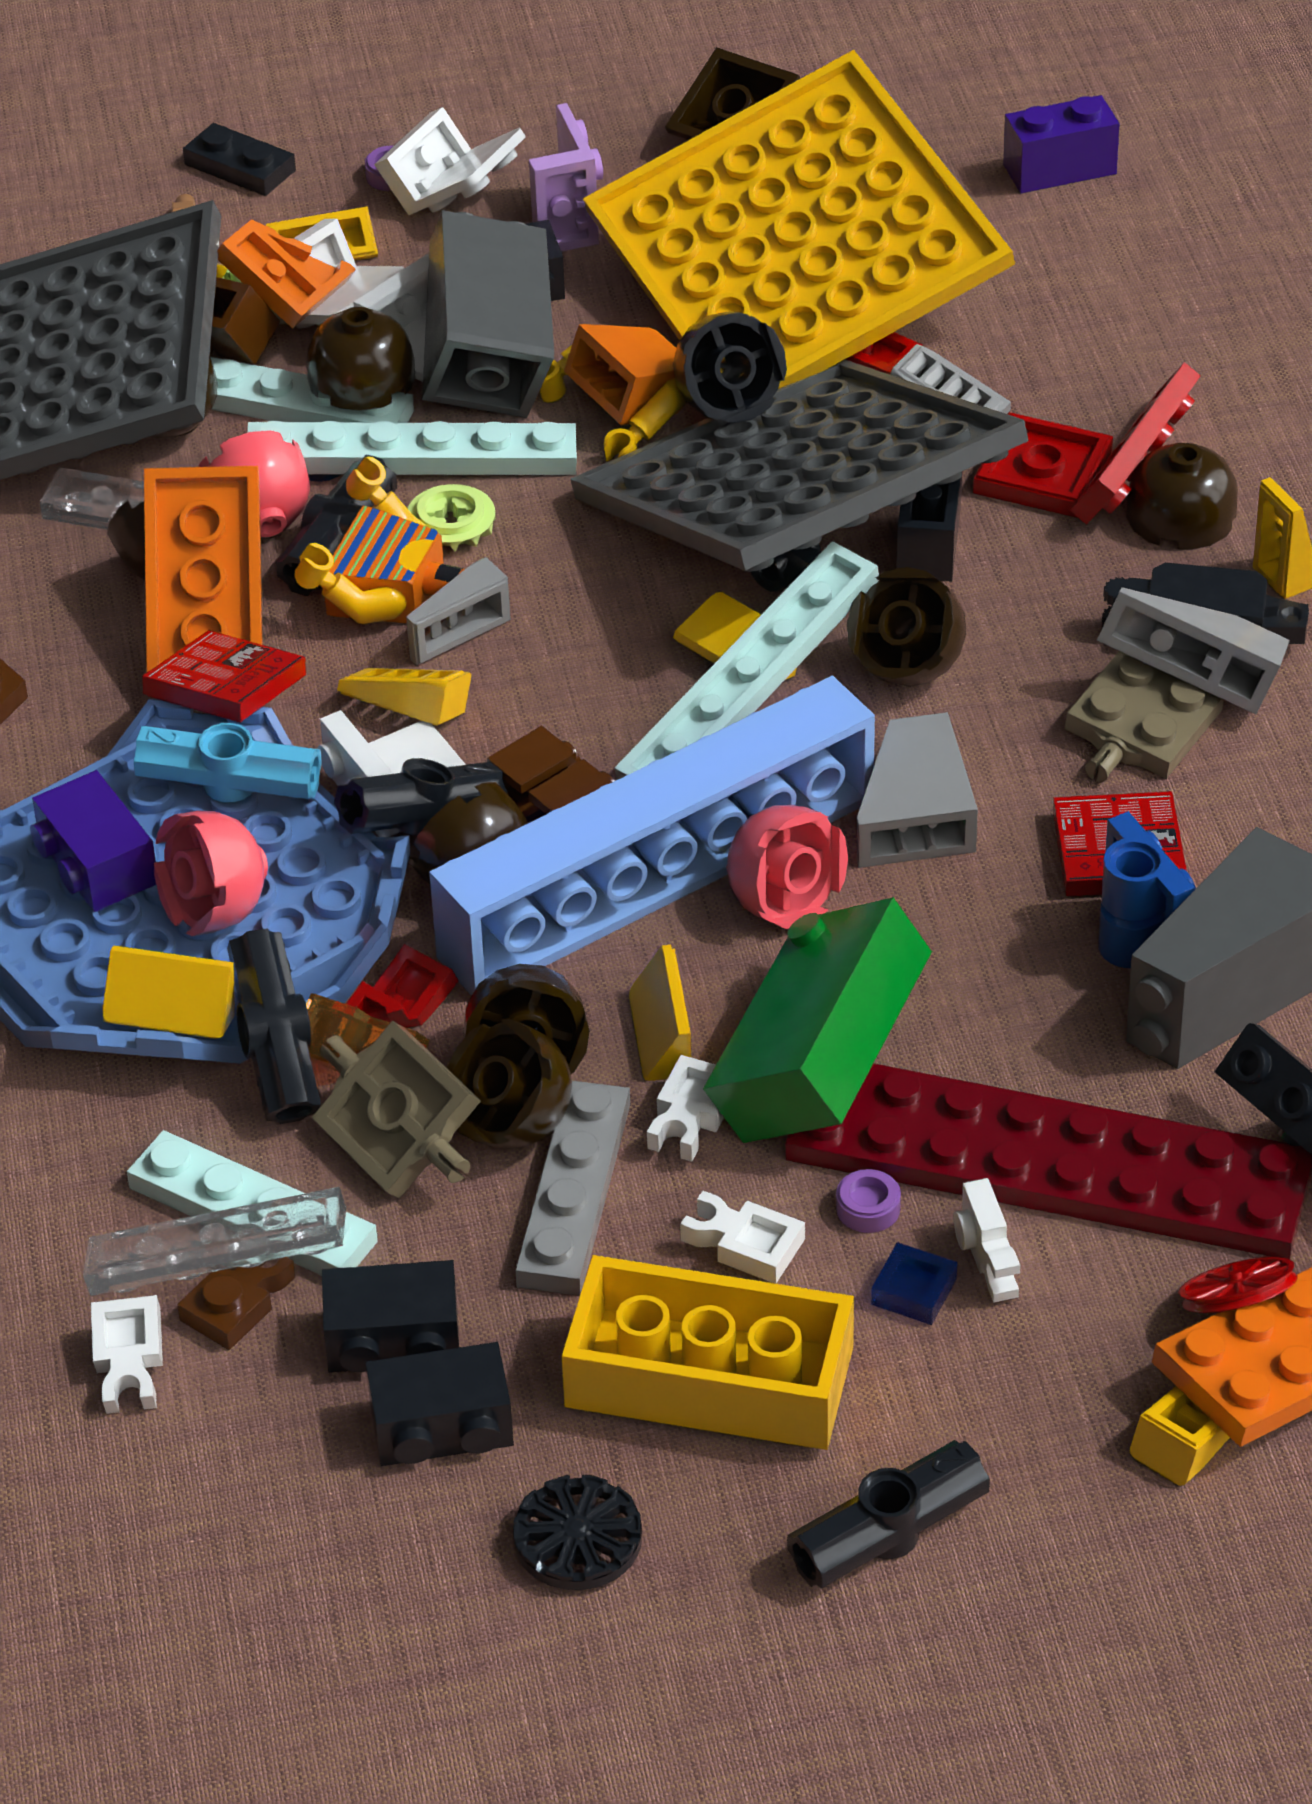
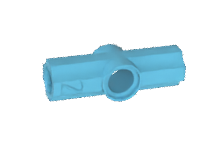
M235 723L216 724L206 729L202 734L142 726L136 739V751L133 761L135 776L203 785L208 796L213 800L223 803L244 800L253 792L314 800L319 787L322 765L320 749L253 741L249 730Z

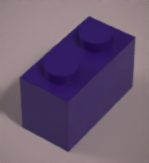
M1102 95L1084 96L1073 101L1048 106H1033L1023 111L1005 114L1003 165L1020 194L1117 174L1120 123Z
M97 770L32 797L36 823L30 825V832L38 852L43 858L51 856L54 859L67 890L72 895L79 892L93 912L156 885L154 876V863L156 860L153 840Z

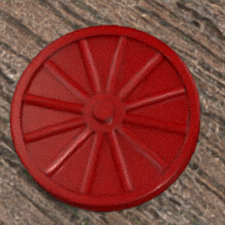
M1252 1258L1225 1264L1203 1272L1185 1282L1180 1287L1178 1294L1184 1298L1182 1307L1187 1311L1196 1313L1222 1312L1250 1306L1277 1296L1296 1283L1298 1276L1292 1271L1295 1266L1294 1262L1288 1258Z

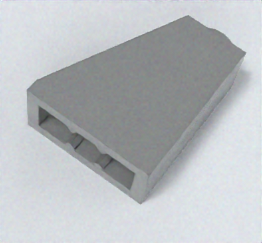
M948 712L892 719L889 721L857 815L856 860L859 868L976 852L978 809Z

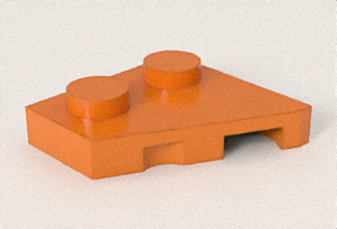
M252 219L225 240L217 250L218 261L242 283L251 285L267 306L292 329L341 288L356 270L351 264L343 260L335 268L309 256L312 246L294 238H285L274 229Z

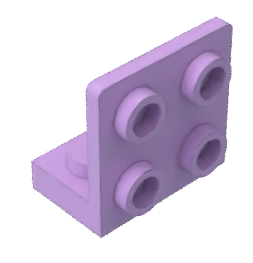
M567 103L556 105L558 154L529 159L532 222L550 221L561 252L599 244L598 226L588 214L583 198L597 191L596 180L603 179V165L597 148L590 149L585 124L582 119L575 120Z

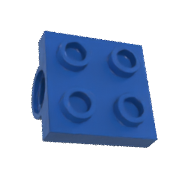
M1129 811L1107 820L1098 948L1103 958L1109 963L1122 968H1131L1132 954L1196 889L1189 873L1182 868L1178 869L1162 850L1156 835L1149 830L1145 831Z

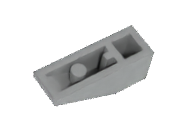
M1123 587L1097 638V641L1254 714H1257L1281 666L1290 641L1237 615Z

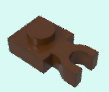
M255 1239L245 1248L241 1263L234 1271L220 1263L177 1304L180 1321L227 1350H230L272 1310L270 1293L282 1290L295 1278L294 1261L283 1255L274 1266L263 1268L262 1266L268 1261L266 1244Z

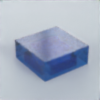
M897 1242L871 1288V1305L932 1325L957 1280L958 1262Z

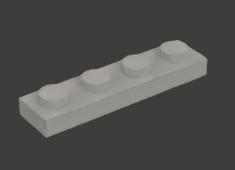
M572 1081L570 1104L561 1123L554 1129L515 1270L517 1288L580 1296L630 1108V1088Z

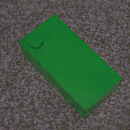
M894 897L819 915L817 913H809L797 919L790 926L785 943L703 1088L743 1143L842 1124L932 953Z

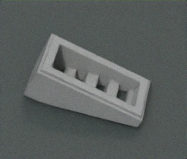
M916 344L893 367L890 374L1005 414L1011 410V402L939 354L919 344Z
M487 557L471 564L406 616L410 660L417 666L511 620L508 577ZM430 626V633L425 636L424 628Z

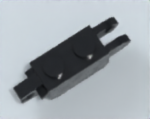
M1165 562L1153 568L1151 579L1115 577V579H1110V582H1106L1104 586V601H1107V605L1112 606H1108V609H1104V613H1102V628L1123 587L1237 615L1289 639V644H1304L1306 640L1309 604L1283 600L1267 595V579L1257 571Z

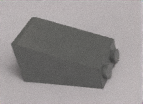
M442 210L431 236L429 246L422 400L527 418L554 359L546 229L528 226L518 221L506 222L474 216L467 212Z
M1255 827L1132 954L1126 1030L1127 1043L1137 1047L1144 1054L1156 1057L1179 1069L1240 1034L1248 1023L1257 1024L1312 992L1311 853Z

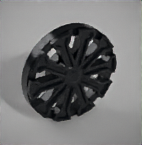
M564 1475L544 1482V1487L537 1491L534 1489L524 1497L519 1506V1511L516 1517H514L513 1539L516 1555L528 1573L547 1585L566 1590H586L600 1587L619 1578L635 1562L642 1544L641 1514L638 1512L631 1495L619 1486L614 1487L608 1484V1480L594 1475H582V1478L571 1479L570 1475ZM571 1495H581L577 1506ZM598 1497L606 1500L594 1508ZM556 1499L560 1509L548 1504V1502ZM619 1513H623L626 1516V1518L613 1517H615ZM532 1517H536L542 1522H529ZM612 1537H627L629 1541L620 1542ZM543 1540L535 1546L527 1545L529 1541ZM603 1553L614 1560L607 1564L605 1561L599 1560L598 1556ZM554 1555L558 1557V1561L549 1567L543 1564V1562ZM573 1564H584V1573H573Z

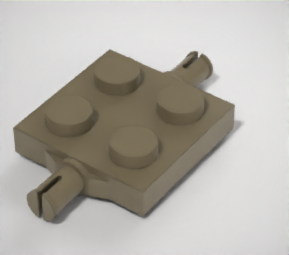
M1119 651L1067 712L1064 729L1090 741L1099 750L1085 766V771L1091 779H1094L1097 775V782L1106 781L1115 767L1122 762L1141 766L1167 779L1220 714L1224 699Z
M391 1021L376 1041L358 1054L337 1035L326 1040L334 1050L322 1044L320 1055L340 1073V1076L337 1079L332 1094L312 1118L386 1192L400 1199L421 1172L431 1163L447 1177L450 1183L459 1182L464 1178L454 1167L468 1174L470 1170L469 1161L464 1159L449 1142L456 1130L481 1100L410 1032L396 1022Z

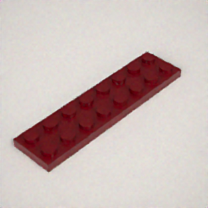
M874 1063L842 1124L789 1134L786 1141L787 1161L847 1173L865 1169L878 1170L890 1175L898 1183L963 1195V1183L988 1178L998 1203L1288 1259L1291 1258L1312 1173V1155L1302 1146H1292L1284 1142Z

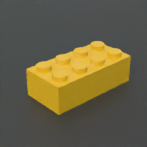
M592 1255L562 1353L564 1406L566 1408L828 1450L853 1351L854 1296Z

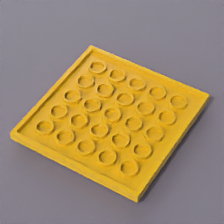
M855 50L846 53L583 198L590 217L679 340H681L690 326L705 316L729 311L753 316L774 329L784 347L787 366L785 380L780 381L778 389L827 370L1015 265L1011 248Z

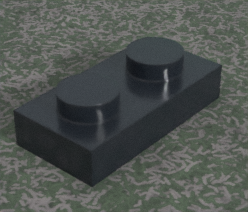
M214 122L183 147L185 165L263 196H267L296 171L294 153Z

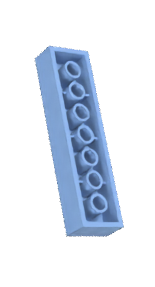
M832 675L816 684L799 690L777 703L754 712L746 718L711 735L704 736L698 741L662 759L655 760L623 778L606 784L584 797L561 808L552 810L547 815L510 833L503 834L467 854L446 862L444 865L430 871L437 959L454 971L459 980L458 982L472 995L477 985L496 970L517 964L547 966L728 875L726 866L729 847L737 830L750 816L774 805L803 806L828 816L830 823L859 809L874 768L875 715Z

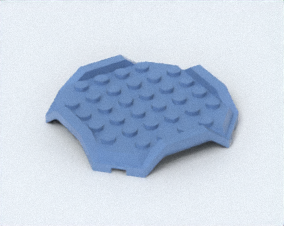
M149 699L106 757L4 810H0V1020L25 1047L241 1064L248 1059L244 1056L239 1040L236 1015L239 1000L235 982V1016L221 1038L215 1039L104 1022L103 1001L110 950L113 945L230 962L227 951L229 940L238 938L247 931L268 928L272 932H281L283 943H285L286 956L290 964L295 994L300 993L303 995L308 1009L310 1024H312L321 1007L335 1011L345 1004L388 947L410 856L409 836L376 837L372 832L350 834L339 824L338 811L334 805L335 798L320 783L314 800L253 792L244 800L223 803L213 800L208 796L203 785L135 776L133 761L136 751V739L142 726L202 734L213 725L235 723L249 730L253 741L293 746L273 709L269 707H261L239 723L211 714L193 713V709L166 701ZM97 770L153 840L156 862L165 861L164 849L166 843L155 844L157 832L165 819L175 814L193 811H215L235 818L254 836L267 858L268 872L264 879L259 901L251 914L240 923L214 933L197 936L185 934L191 927L184 920L178 926H175L170 921L160 901L157 885L93 912L79 892L72 895L67 890L54 859L51 856L43 858L38 852L30 832V825L36 823L32 797Z

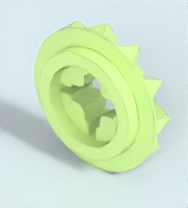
M460 484L440 485L427 489L417 495L407 508L427 527L437 530L442 536V546H451L454 552H456L459 545L464 543L477 547L480 537L492 535L493 521L496 520L495 507L488 495L474 487ZM447 512H453V517H456L457 522L446 523L445 518H448Z

